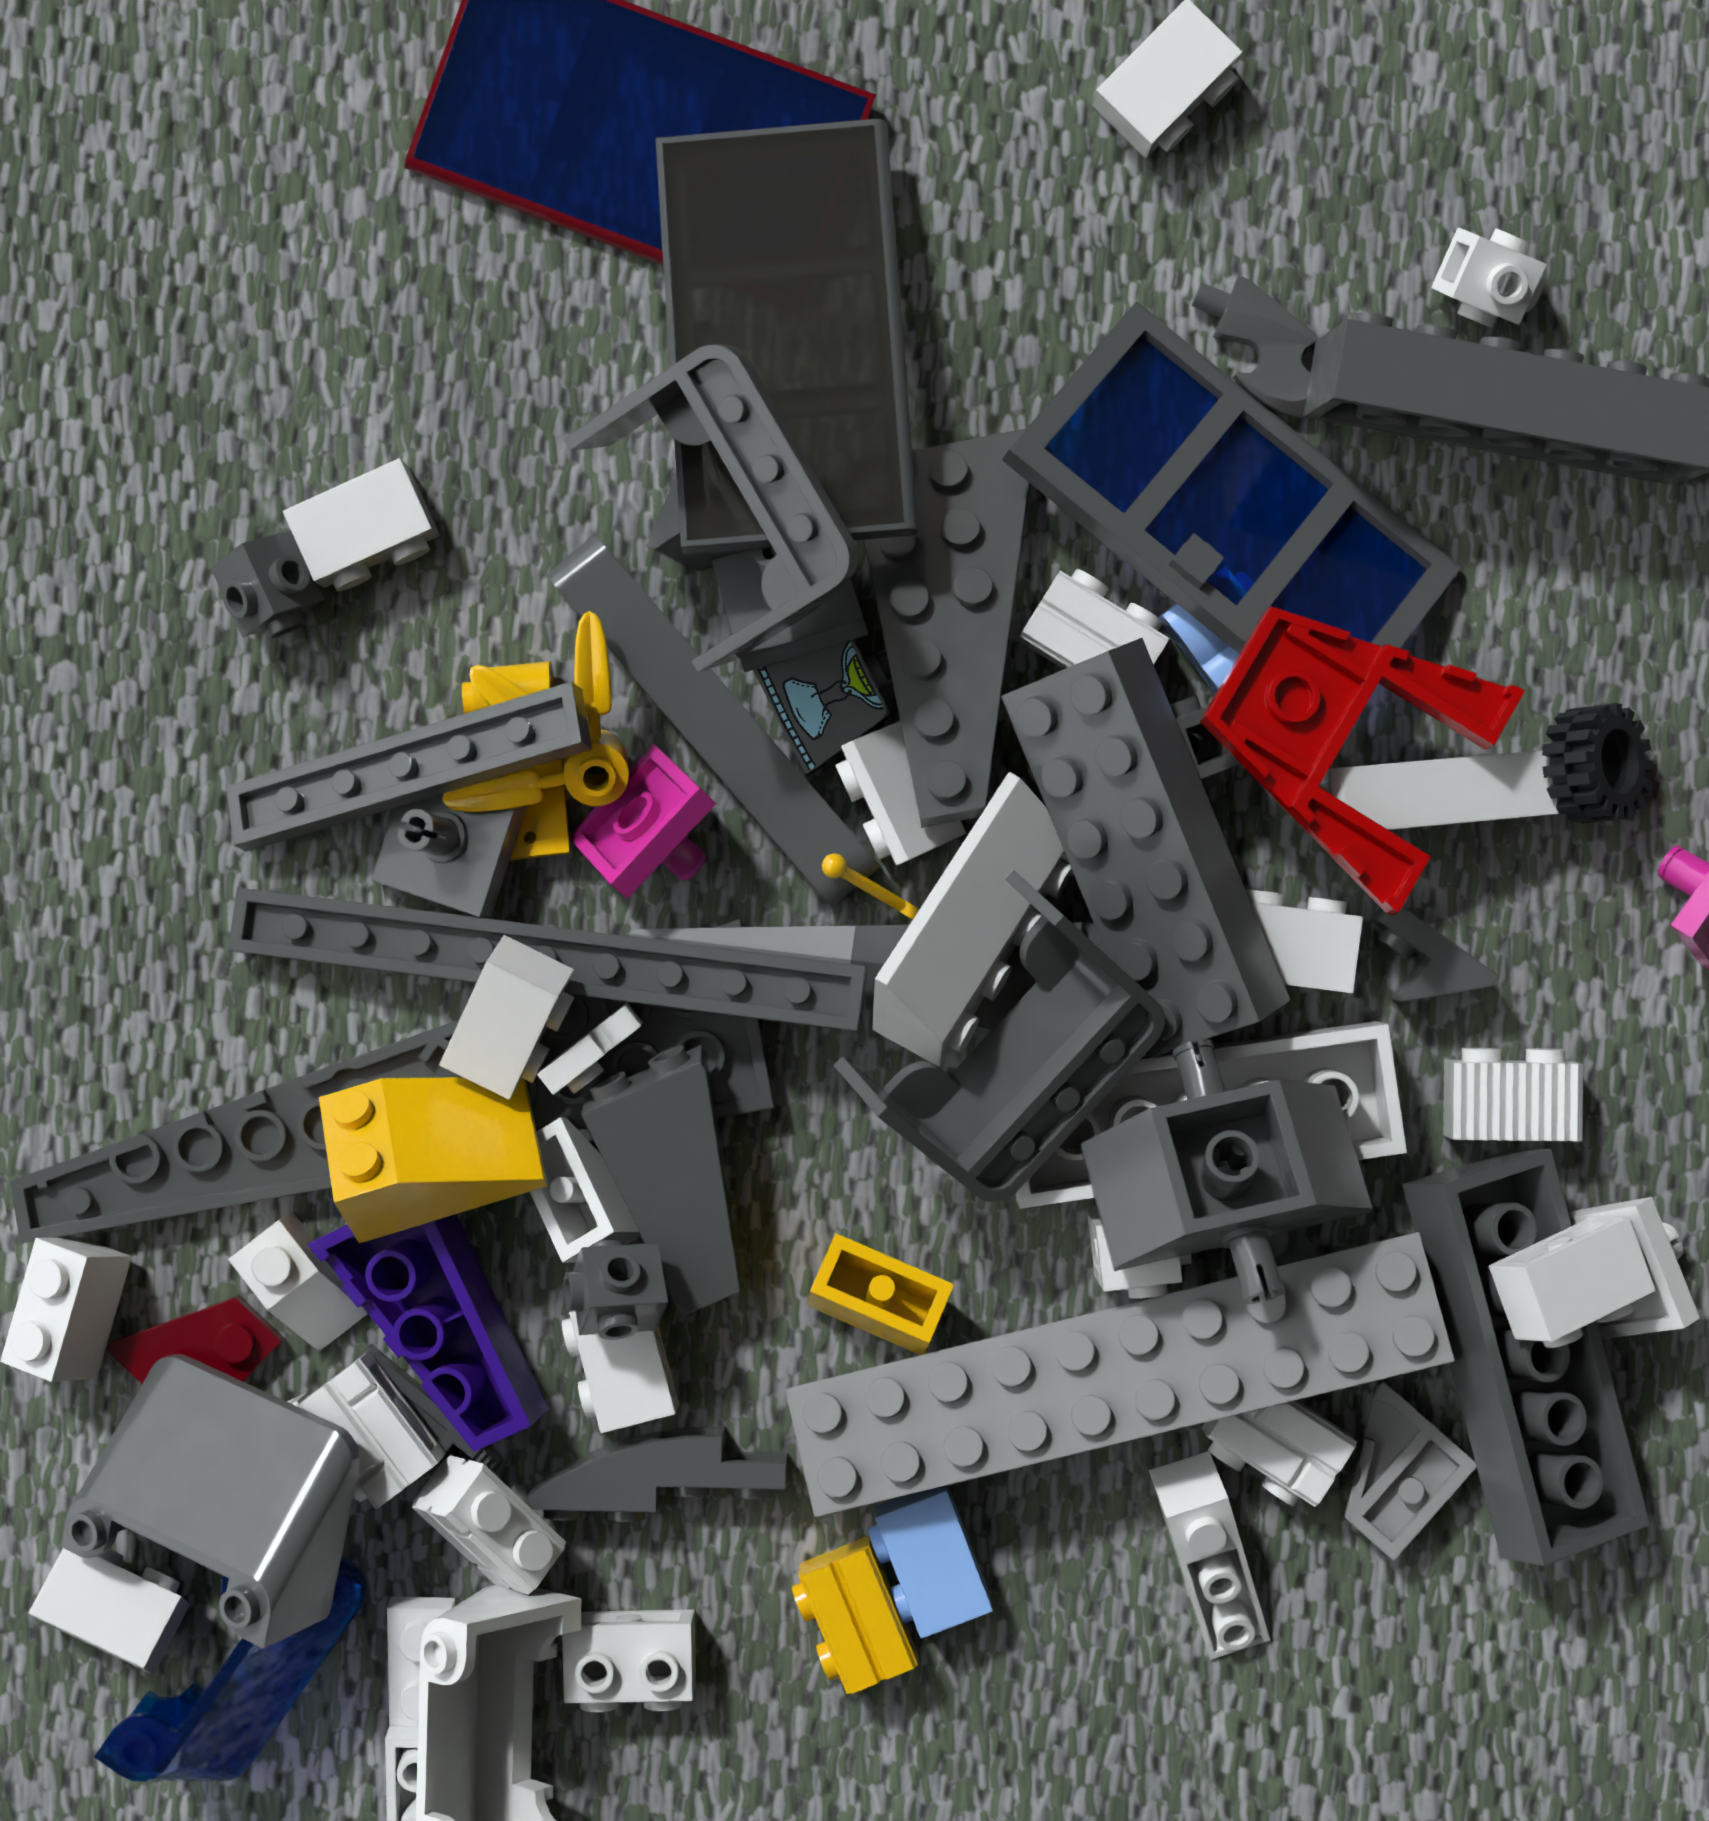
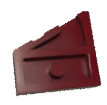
M237 1295L212 1304L209 1307L112 1341L105 1349L141 1384L144 1382L152 1366L159 1359L173 1354L186 1355L244 1382L285 1338L244 1298Z

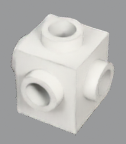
M1458 227L1431 288L1461 301L1462 303L1457 313L1473 321L1493 328L1497 318L1501 317L1520 325L1524 314L1535 306L1543 289L1542 274L1547 264L1527 256L1526 254L1531 243L1495 228L1491 239L1488 240Z

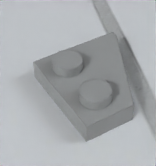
M1382 1380L1375 1389L1344 1517L1394 1561L1477 1467L1476 1462Z

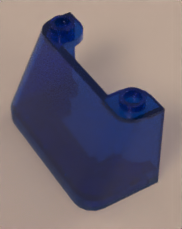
M342 1556L331 1611L327 1618L265 1649L241 1638L206 1690L194 1682L183 1693L173 1697H160L149 1690L135 1710L111 1731L94 1758L118 1775L131 1781H230L240 1777L253 1763L361 1609L366 1598L367 1587L363 1573L354 1563ZM225 1576L221 1578L222 1595L227 1590L229 1580Z

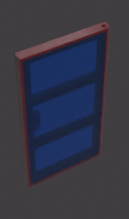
M461 0L411 145L406 154L404 168L663 265L656 138L867 120L871 117L877 96L871 92L624 0ZM856 156L686 170L691 262L822 250ZM810 281L725 289L798 315L800 308L804 306V297Z

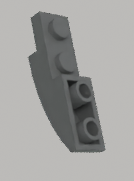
M725 1426L688 1427L658 1431L621 1440L589 1452L560 1467L533 1486L527 1497V1505L532 1510H543V1517L549 1520H576L582 1517V1511H607V1519L611 1521L636 1522L645 1519V1512L657 1511L660 1503L661 1487H671V1494L673 1496L684 1498L708 1496L710 1488H735L736 1497L766 1499L773 1497V1489L785 1490L788 1453L724 1451Z

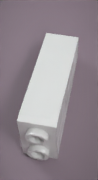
M1543 750L1328 769L1319 785L1326 792L1388 830L1558 814L1556 809L1557 798L1550 799L1547 788L1553 784L1552 777L1544 778L1542 767L1550 766V758L1542 755Z

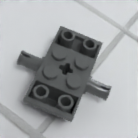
M1198 1040L1199 1050L1195 1052L1192 1042H1187L1178 1046L1172 1052L1174 1060L1177 1061L1187 1100L1149 1108L1081 1143L1083 1159L1113 1270H1123L1218 1247L1230 1248L1243 1292V1302L1245 1304L1259 1303L1258 1295L1263 1293L1265 1301H1268L1286 1292L1284 1284L1281 1283L1269 1237L1279 1233L1371 1213L1373 1209L1337 1090L1333 1085L1277 1079L1226 1091L1214 1053L1213 1040ZM1226 1161L1230 1170H1240L1239 1175L1231 1176L1222 1173L1217 1168L1218 1162Z

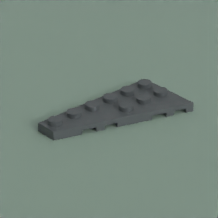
M1027 428L913 450L918 533L904 537L864 540L921 828L980 817L988 803L1000 700L1002 699L1004 670L1018 580L1025 514L1027 512L1030 483L1004 463L1002 459ZM886 456L849 463L858 511L890 508Z

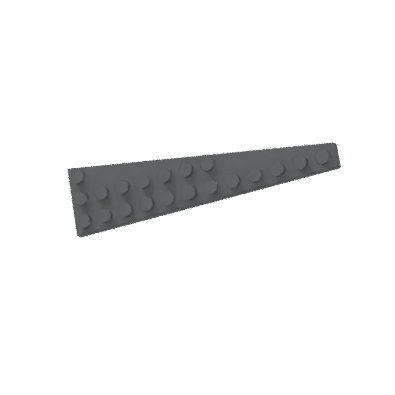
M741 919L715 928L742 927ZM574 996V1000L559 1030L556 1032L547 1027L542 1036L540 1044L550 1048L542 1067L626 1004V1002ZM633 1003L628 1004L642 1020L641 1027L597 1060L604 1071L579 1091L573 1094L568 1086L565 1085L555 1094H552L538 1075L533 1083L525 1080L536 1132L558 1118L564 1117L588 1141L594 1139L582 1117L585 1097L591 1094L590 1087L599 1080L618 1072H624L628 1078L649 1069L648 1062L653 1057L676 1046H684L687 1052L702 1045L708 1060L716 1118L774 1108L775 1106L758 1019ZM459 1020L9 1181L20 1244L34 1242L35 1238H56L332 1188L319 1097L380 1078L462 1077L439 1066Z

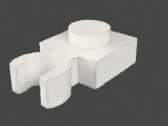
M628 1003L624 1004L598 1026L542 1067L537 1075L552 1094H555L565 1085L568 1086L573 1094L604 1071L597 1060L641 1027L642 1020Z

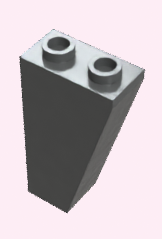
M702 1045L687 1052L684 1046L670 1048L653 1057L648 1062L649 1069L628 1078L624 1072H618L599 1080L590 1087L591 1094L585 1097L582 1117L644 1243L659 1244L665 1285L681 1317L740 1292V1266L708 1060Z

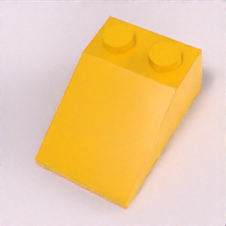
M464 1077L380 1078L319 1097L333 1200L359 1244L547 1187L528 1087L523 1078L509 1100Z

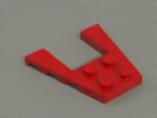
M1270 606L1261 616L1200 722L1390 916L1400 912L1431 856L1320 788L1321 781L1378 683L1484 750L1495 745L1525 690L1511 684L1505 687L1477 678V673L1450 664L1444 667L1410 656V651L1389 644L1379 646L1349 636L1351 633L1349 631Z

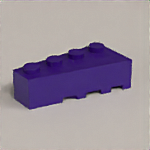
M457 1214L360 1244L346 1224L307 1243L320 1262L325 1260L344 1283L341 1288L357 1308L362 1306L386 1335L383 1340L398 1358L402 1356L423 1381L421 1387L473 1452L530 1427L549 1410Z

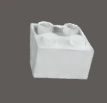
M900 721L841 746L846 760L835 766L851 801L854 802L863 797L873 819L864 823L863 827L879 860L891 855L895 866H899L966 834L960 820L921 828Z

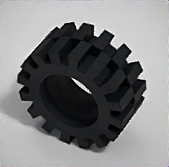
M1611 703L1567 709L1566 712L1559 713L1554 718L1557 725H1549L1546 735L1553 742L1543 744L1542 755L1550 758V766L1542 767L1544 778L1552 777L1553 784L1547 788L1550 799L1560 798L1556 809L1561 815L1568 814L1569 821L1574 823L1581 822L1582 824L1632 818L1637 815L1636 809H1642L1647 802L1642 793H1650L1652 782L1645 778L1647 772H1653V761H1646L1645 752L1651 750L1649 739L1640 738L1645 727L1641 720L1633 721L1635 712L1629 707L1622 708V704Z

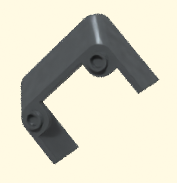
M726 344L706 345L696 349L563 439L569 451L607 447L613 445L656 415H659L667 431L677 441L690 446L704 445L712 442L777 555L766 565L761 580L764 598L772 611L693 659L692 663L697 672L737 660L817 610L852 577L858 561L857 547L852 536L752 363L741 350Z
M1015 870L1005 880L1043 915L1027 932L1020 947L1021 963L1037 982L949 1076L931 1062H915L902 1068L882 1088L843 1056L833 1065L878 1118L978 1198L988 1202L1001 1201L1015 1194L1157 1042L1165 1025V1013L1162 1006Z

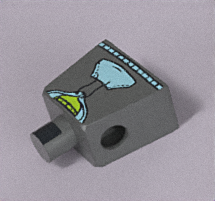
M850 640L753 670L806 777L815 773L842 753V745L865 736L890 717L887 706L880 694L881 691L893 686L885 647L862 658L854 640Z

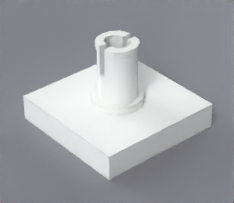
M1652 1197L1568 1212L1572 1226L1590 1217H1630L1656 1290L1633 1302L1635 1310L1631 1314L1609 1322H1597L1601 1339L1684 1329L1700 1319L1677 1261L1683 1254L1682 1242L1670 1244L1672 1240L1679 1237V1234L1673 1226L1662 1223Z

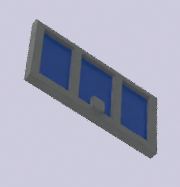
M1137 301L1132 307L1126 309L1121 320L1009 448L1002 459L1004 463L1238 654H1240L1261 616L1270 606L1351 632L1349 636L1379 646L1389 644L1401 648L1450 582L1457 578V574L1462 568Z

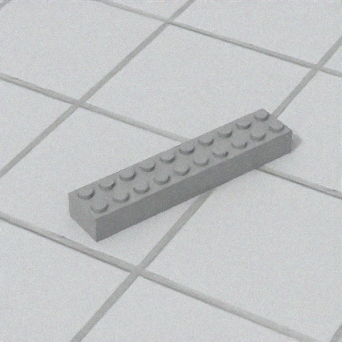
M1416 1232L1279 1266L1277 1269L1286 1292L1268 1301H1265L1263 1293L1258 1295L1259 1303L1245 1304L1242 1299L1243 1292L1239 1278L1234 1277L787 1388L785 1392L814 1517L834 1514L1452 1363L1455 1360L1420 1233Z

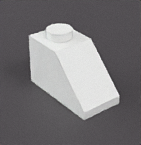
M564 1117L558 1118L537 1131L547 1187L530 1191V1194L562 1263L576 1262L582 1247H589L599 1241L620 1240L627 1245L641 1237L602 1155L581 1132Z
M292 1212L279 1219L228 1260L271 1314L317 1351H321L368 1313L362 1306L357 1308L341 1288L344 1283L325 1260L320 1262L308 1247L307 1243L313 1241L314 1238Z

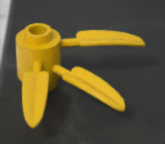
M588 611L579 620L574 664V683L583 690L592 750L565 757L563 773L539 777V773L536 770L525 769L443 794L442 800L447 807L455 811L465 812L494 811L522 807L541 802L544 795L542 789L566 785L569 793L577 801L589 806L610 804L623 794L629 779L628 753L623 742L615 734L601 729L600 714L606 715L611 711L612 700L606 637L602 622L597 614ZM475 665L470 669L471 684L490 706L529 694L486 666ZM592 766H600L607 772L591 774L586 770Z

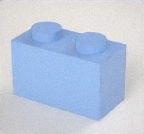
M949 1486L899 1497L875 1506V1520L877 1524L868 1527V1533L880 1564L891 1561L900 1584L892 1586L890 1589L903 1624L914 1620L920 1638H924L993 1612L990 1593Z

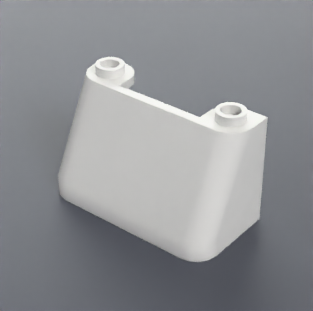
M492 1585L483 1588L427 1624L422 1633L419 1650L416 1821H556L550 1814L546 1804V1800L553 1799V1785L531 1779L534 1661L539 1662L557 1657V1644L552 1643L554 1639L559 1635L581 1631V1598L536 1588L528 1595L515 1591L511 1587L508 1589L499 1585Z

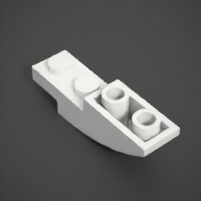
M391 1597L387 1607L389 1728L385 1737L387 1821H416L420 1644L422 1633L427 1624L455 1607V1598Z

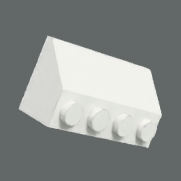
M1008 772L875 978L872 1030L938 1067H941L951 1049L961 1053L967 1046L979 1022V1018L973 1014L984 997L993 1001L999 995L1012 968L1006 964L1007 960L1016 946L1021 947L1027 932L1043 916L1005 879L1015 870L1045 899L1048 895L1058 899L1073 874L1046 806L1020 777Z

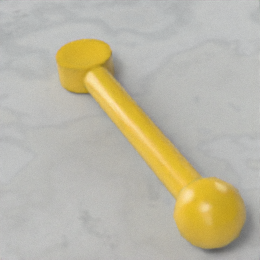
M832 853L823 859L822 871L827 877L834 879L841 877L911 919H914L920 910L848 867L842 855Z

